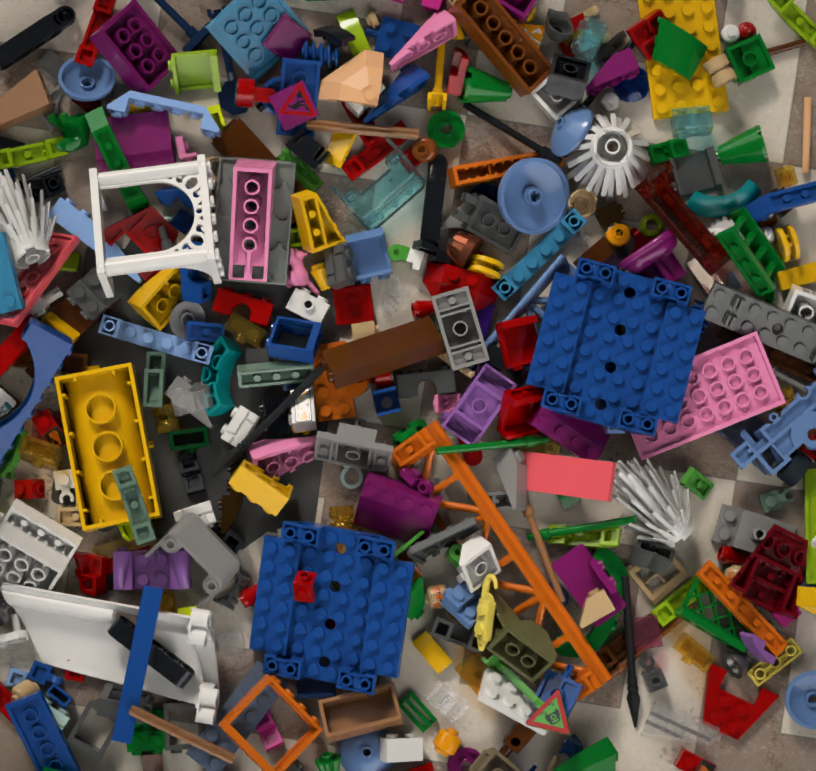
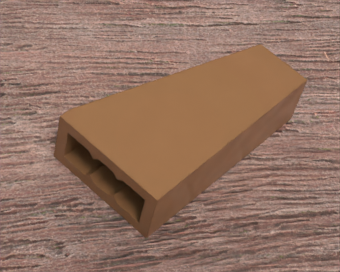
M37 69L0 97V132L55 109L44 78Z

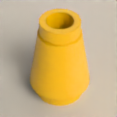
M325 262L310 266L312 270L310 273L320 290L330 289L331 287L327 285Z

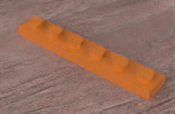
M711 560L707 561L695 575L751 634L766 642L764 648L767 652L778 657L788 645V642L749 601L737 596L728 587L729 579Z

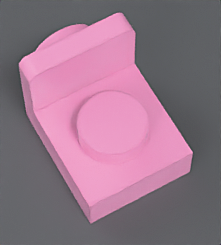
M183 135L175 136L180 162L195 161L198 152L187 153V151H190L188 140H184Z

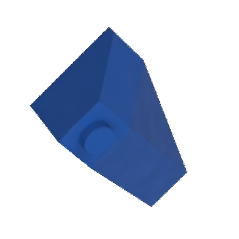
M416 63L411 66L407 64L401 68V73H399L378 100V106L376 108L373 107L367 114L362 124H368L425 88L431 76Z

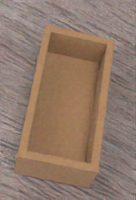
M393 682L376 686L375 695L354 691L318 700L328 743L404 724Z

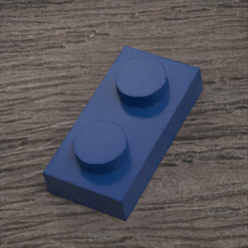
M187 321L185 341L214 344L221 335L224 336L225 324Z

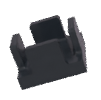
M300 129L285 146L319 173L324 163L332 154L326 151L320 160L317 161L325 148L308 134L297 145V142L305 134V131Z

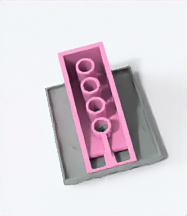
M220 156L215 204L217 224L213 228L218 233V242H215V248H219L224 266L225 276H221L222 281L274 285L287 284L293 214L290 195L294 194L297 162Z

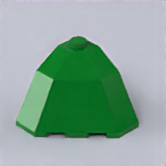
M605 737L575 754L553 771H616L618 752L609 738Z

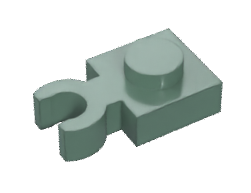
M791 488L782 490L781 494H778L777 489L758 495L764 514L783 508L782 502H793L794 498L787 499L785 496L787 492L792 491Z

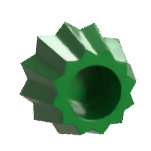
M325 752L315 759V764L319 771H340L341 754Z

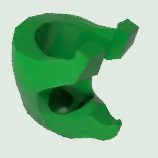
M67 112L59 114L60 118H56L54 113L47 115L49 123L57 127L64 136L59 144H55L58 151L74 152L88 146L90 128L85 117L86 113L83 112L69 116Z

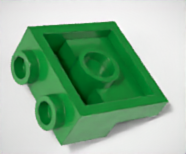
M760 34L730 46L723 51L730 62L729 66L734 69L737 78L732 82H737L738 86L775 69Z
M163 709L150 710L151 714L164 720ZM145 722L143 724L135 723L132 743L127 744V752H132L133 756L143 755L144 751L151 750V754L163 753V749H165V732Z

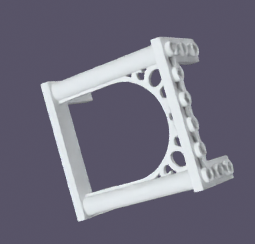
M205 154L197 155L196 161L98 173L97 168L89 169L96 268L106 298L114 297L112 276L186 268L207 273L213 278L214 284L222 283L221 276H225L224 266L219 248H215V242H218L217 230H214L213 225L217 224L216 214L212 213L211 208L215 207L213 190H216V183L213 177V170H211V163L206 161ZM180 179L182 183H178L176 180ZM190 180H198V183L194 188H186V184ZM164 183L179 188L189 197L194 207V222L188 235L179 244L159 252L106 258L103 211H107L105 189ZM198 191V197L195 198L193 194ZM198 226H202V232L197 231ZM198 236L204 242L198 246L191 242V238ZM188 245L191 249H183V247Z

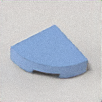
M11 667L5 686H16L27 679L29 672Z

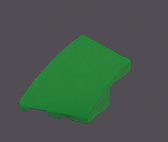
M658 17L659 28L658 35H655L654 39L655 47L652 59L663 68L674 70L684 79L691 80L708 47L682 28L663 17Z

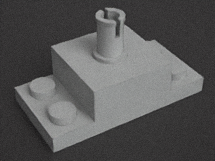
M468 286L431 296L452 371L490 361Z
M360 418L354 420V425L339 422L337 434L317 431L313 459L389 474L394 446L376 443L377 430L366 428V421L364 419H361L360 425Z
M722 504L711 541L752 553L760 541L765 538L766 533L773 524L794 534L797 527L751 511Z

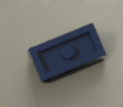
M306 677L297 680L296 698L336 696L335 683Z

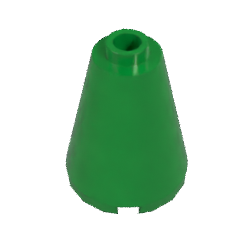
M471 65L467 66L462 96H458L460 103L506 102L508 98H511L512 87H510L508 82Z
M760 125L754 126L717 146L718 150L715 153L718 162L721 161L722 165L769 162L768 157L764 158L768 154L761 131L757 132V130H761Z

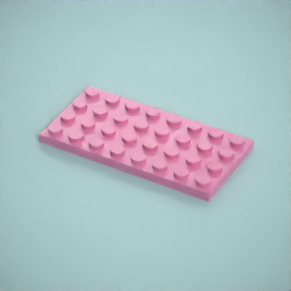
M757 331L694 356L678 423L673 424L658 420L654 437L630 433L641 461L786 403Z

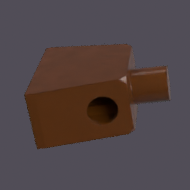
M516 721L503 738L504 745L500 748L499 752L506 758L513 751L518 754L537 732Z

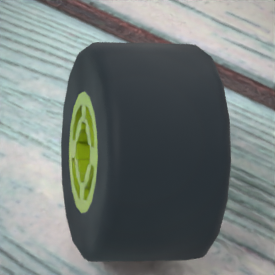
M798 449L789 455L792 460L777 472V477L790 487H793L801 480L812 463V460Z

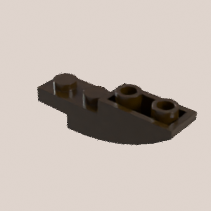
M240 460L227 468V472H231L230 478L239 467ZM227 480V491H230V495H222V499H219L218 510H222V518H218V530H221V534H226L233 526L245 497L243 493L236 492L231 488L228 483L229 480Z

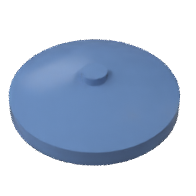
M525 158L513 164L503 175L497 195L499 210L506 223L516 231L531 235L543 234L556 227L565 216L568 209L570 189L565 174L555 163L543 158Z

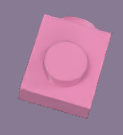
M463 394L434 395L433 408L435 414H444L445 411L450 412Z

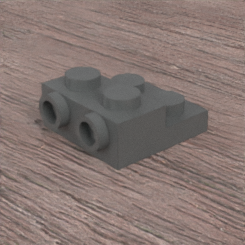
M96 267L66 291L69 295L66 299L73 306L77 304L82 309L80 314L86 320L91 319L93 321L122 296L114 287V297L106 298L97 275Z

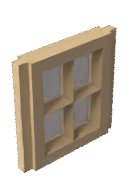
M675 556L665 575L656 574L648 568H641L632 563L626 567L627 573L654 605L689 576V573Z

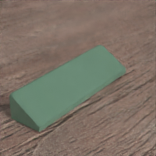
M286 360L237 365L238 387L250 388L302 383L315 370L314 364Z

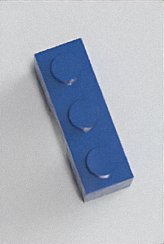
M191 241L198 246L203 244V242ZM188 245L183 247V249H191ZM180 268L182 301L202 304L212 299L211 280L203 279L199 275L198 270Z

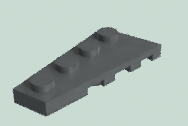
M474 516L466 517L461 523L447 526L444 531L433 533L423 541H416L405 550L410 558L420 564H424L427 562L426 558L430 555L432 557L439 555L440 549L450 548L456 543L458 538L463 540L482 529L483 526L481 521Z

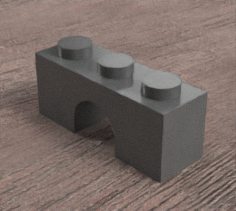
M450 366L438 367V371H431L430 368L419 369V373L405 370L400 371V375H397L399 399L418 397L417 389L423 381L434 383L437 394L456 393L455 374L450 369Z
M436 616L430 631L431 636L458 644L482 655L486 653L487 645L484 651L478 650L474 629L470 628L467 630L463 625Z

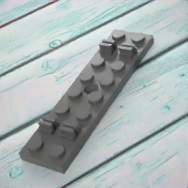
M714 281L701 310L706 311L704 319L744 336L757 331L763 344L816 365L815 322ZM776 324L781 326L779 330H774L773 327Z

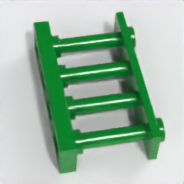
M746 207L731 212L729 216L734 222V226L719 232L716 237L757 297H761L775 290L776 286L770 277L772 274L786 269V265ZM739 231L741 232L745 240H743V238L739 234Z

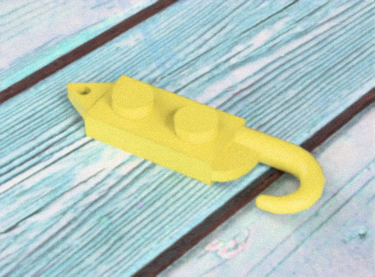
M488 574L484 578L481 598H479L474 637L477 638L479 651H484L488 641H491L496 602H494V597L489 593L491 580L494 583V589L498 588V580L494 574Z

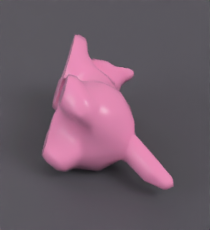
M290 248L287 284L285 286L290 289L307 286L312 293L320 295V291L309 280L308 272L303 264V259L308 255V252H303L297 248Z

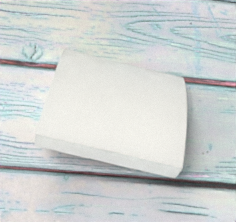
M16 498L0 524V586L3 582L51 591L83 537Z

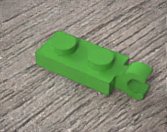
M288 148L281 151L282 154L276 157L281 161L297 162L295 179L305 190L308 189L315 192L324 184L311 168L298 156L294 157Z
M23 429L20 435H16L12 449L10 451L7 450L4 455L5 459L0 469V477L5 478L8 472L7 479H14L15 471L13 467L17 468L29 431Z

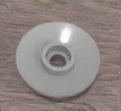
M183 301L172 310L169 319L170 328L178 337L185 338L187 321L205 322V312L198 303Z

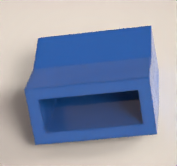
M55 683L51 685L45 694L63 709H66L74 699ZM53 689L68 699L67 702L63 703L51 693Z

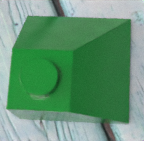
M421 576L412 584L408 618L410 620L414 618L418 620L425 612L423 610L425 606L424 586Z

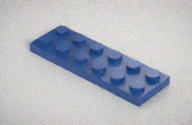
M42 690L5 705L37 771H43V767L61 771H81Z

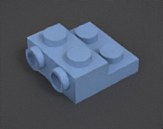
M465 581L460 584L457 582L456 587L453 589L448 587L442 594L441 605L468 630L476 624L477 606L480 596L477 590L470 593Z

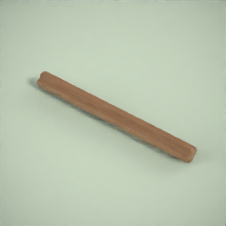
M310 119L306 122V129L313 131L418 140L420 137V130L414 128Z
M132 705L128 714L229 764H232L235 759V754L137 706Z

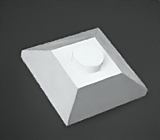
M476 534L462 545L459 566L469 592L473 593L482 586L483 580L488 574L497 575L501 572L492 544L479 534Z

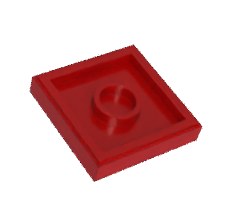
M370 284L345 286V288L338 290L332 288L337 326L368 321L375 322Z

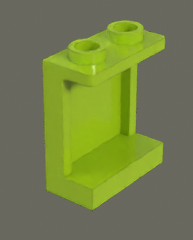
M217 49L171 53V60H168L169 72H173V78H170L171 89H175L176 95H180L181 91L213 88L214 92L222 91Z

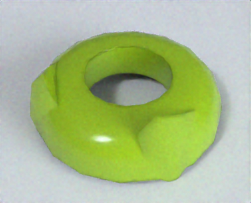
M647 214L641 219L639 229L646 238H655L662 233L664 223L658 215ZM650 220L657 223V228L653 231L648 230L646 227V223Z

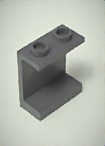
M713 146L706 148L704 151L681 158H669L668 164L665 165L668 176L671 175L673 180L671 183L672 191L674 194H677V197L693 194L695 190L700 192L721 186L724 183Z

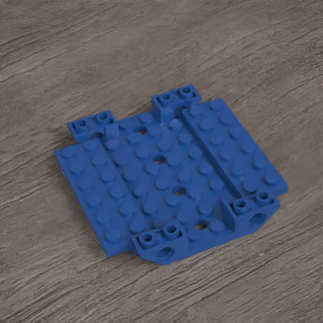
M579 257L574 276L555 272L526 380V385L544 389L540 407L560 415L632 434L651 437L655 436L658 420L677 424L706 311L688 307L693 286L659 277L651 279L617 270V266ZM625 289H633L635 296L627 298L624 295ZM618 325L623 326L625 334L617 335L614 331L615 327ZM608 362H612L616 366V370L612 373L605 370V364ZM597 400L605 401L606 408L604 410L596 408L595 402Z
M283 521L281 537L264 536L249 649L267 652L264 656L262 673L296 680L306 677L337 684L336 688L375 695L377 675L392 678L399 677L415 563L398 560V558L394 557L396 541L383 535L307 521ZM338 543H343L346 546L345 553H340L337 550ZM299 570L315 572L317 574L314 582L315 600L313 603L294 600L293 581ZM333 581L340 583L341 588L339 591H335L332 588ZM327 619L335 621L334 629L327 626ZM323 656L329 658V666H324L322 664L321 658Z

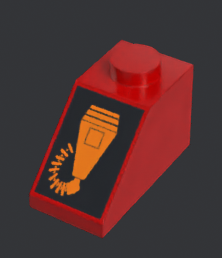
M47 408L31 418L40 434L54 450L66 444L64 428L51 408Z
M683 747L673 763L683 771H714L717 766Z

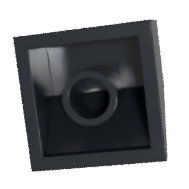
M554 53L544 93L564 97L571 101L582 102L592 62Z

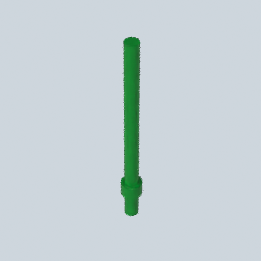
M524 436L522 439L436 447L435 453L436 455L520 446L529 448L534 447V445L548 444V437Z
M634 515L556 529L544 528L540 530L543 540H549L555 536L638 523V517ZM527 533L528 541L535 540L532 533Z

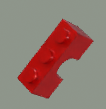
M224 286L223 289L218 288L212 308L214 312L232 317L233 311L238 305H247L251 310L249 321L269 327L275 307L271 303V299L261 297L260 300L255 299L253 294L242 291V294L234 292L235 289Z

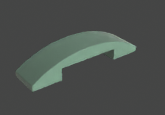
M128 465L113 470L112 473L121 494L137 546L155 540L156 537L132 466Z

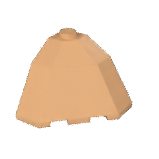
M364 50L323 78L320 82L318 100L334 103L341 101L376 108L381 89L384 53Z

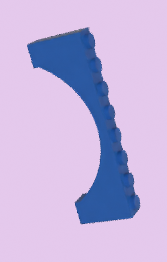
M30 317L22 330L21 337L22 340L26 341L34 361L33 382L21 405L9 416L0 420V466L5 459L6 451L12 449L16 435L22 433L24 429L23 424L26 419L29 420L34 413L33 408L36 403L39 404L44 397L43 392L46 387L50 388L54 381L53 376L56 372H60L64 364L63 360L66 356H70L74 348L72 338Z

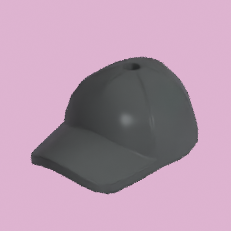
M548 9L545 24L546 33L553 42H563L573 34L574 28L571 19L566 12Z

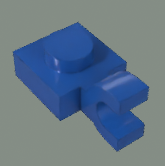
M36 660L27 676L28 679L46 686L47 681L59 686L64 681L63 678L52 674V667Z

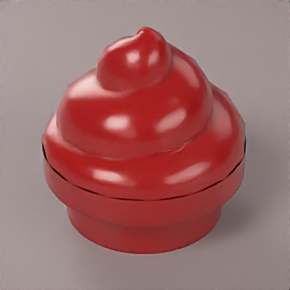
M744 22L739 25V38L744 41L756 35L754 24Z

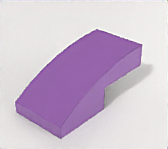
M740 632L742 642L755 658L761 662L774 664L777 657L764 650L766 644L764 640L754 634Z

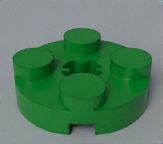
M451 110L435 113L427 124L428 138L433 139L441 149L456 147L462 141L465 134L462 118ZM449 125L451 132L446 135L443 134L440 128Z
M415 419L407 425L409 429L405 430L403 428L393 434L392 442L397 447L403 441L426 427L427 424L424 419Z

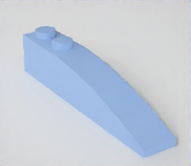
M60 197L50 210L49 218L53 220V217L57 215V224L72 235L77 236L80 241L95 251L93 221L90 219L92 215L84 209L81 211L76 209V203L69 198L64 200ZM105 241L106 258L126 256L116 243L110 246ZM138 273L127 274L142 285L143 280Z

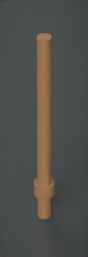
M526 496V509L522 511L523 516L527 518L553 590L563 603L566 601L556 573L552 568V562L536 523L534 509L532 506L530 507Z

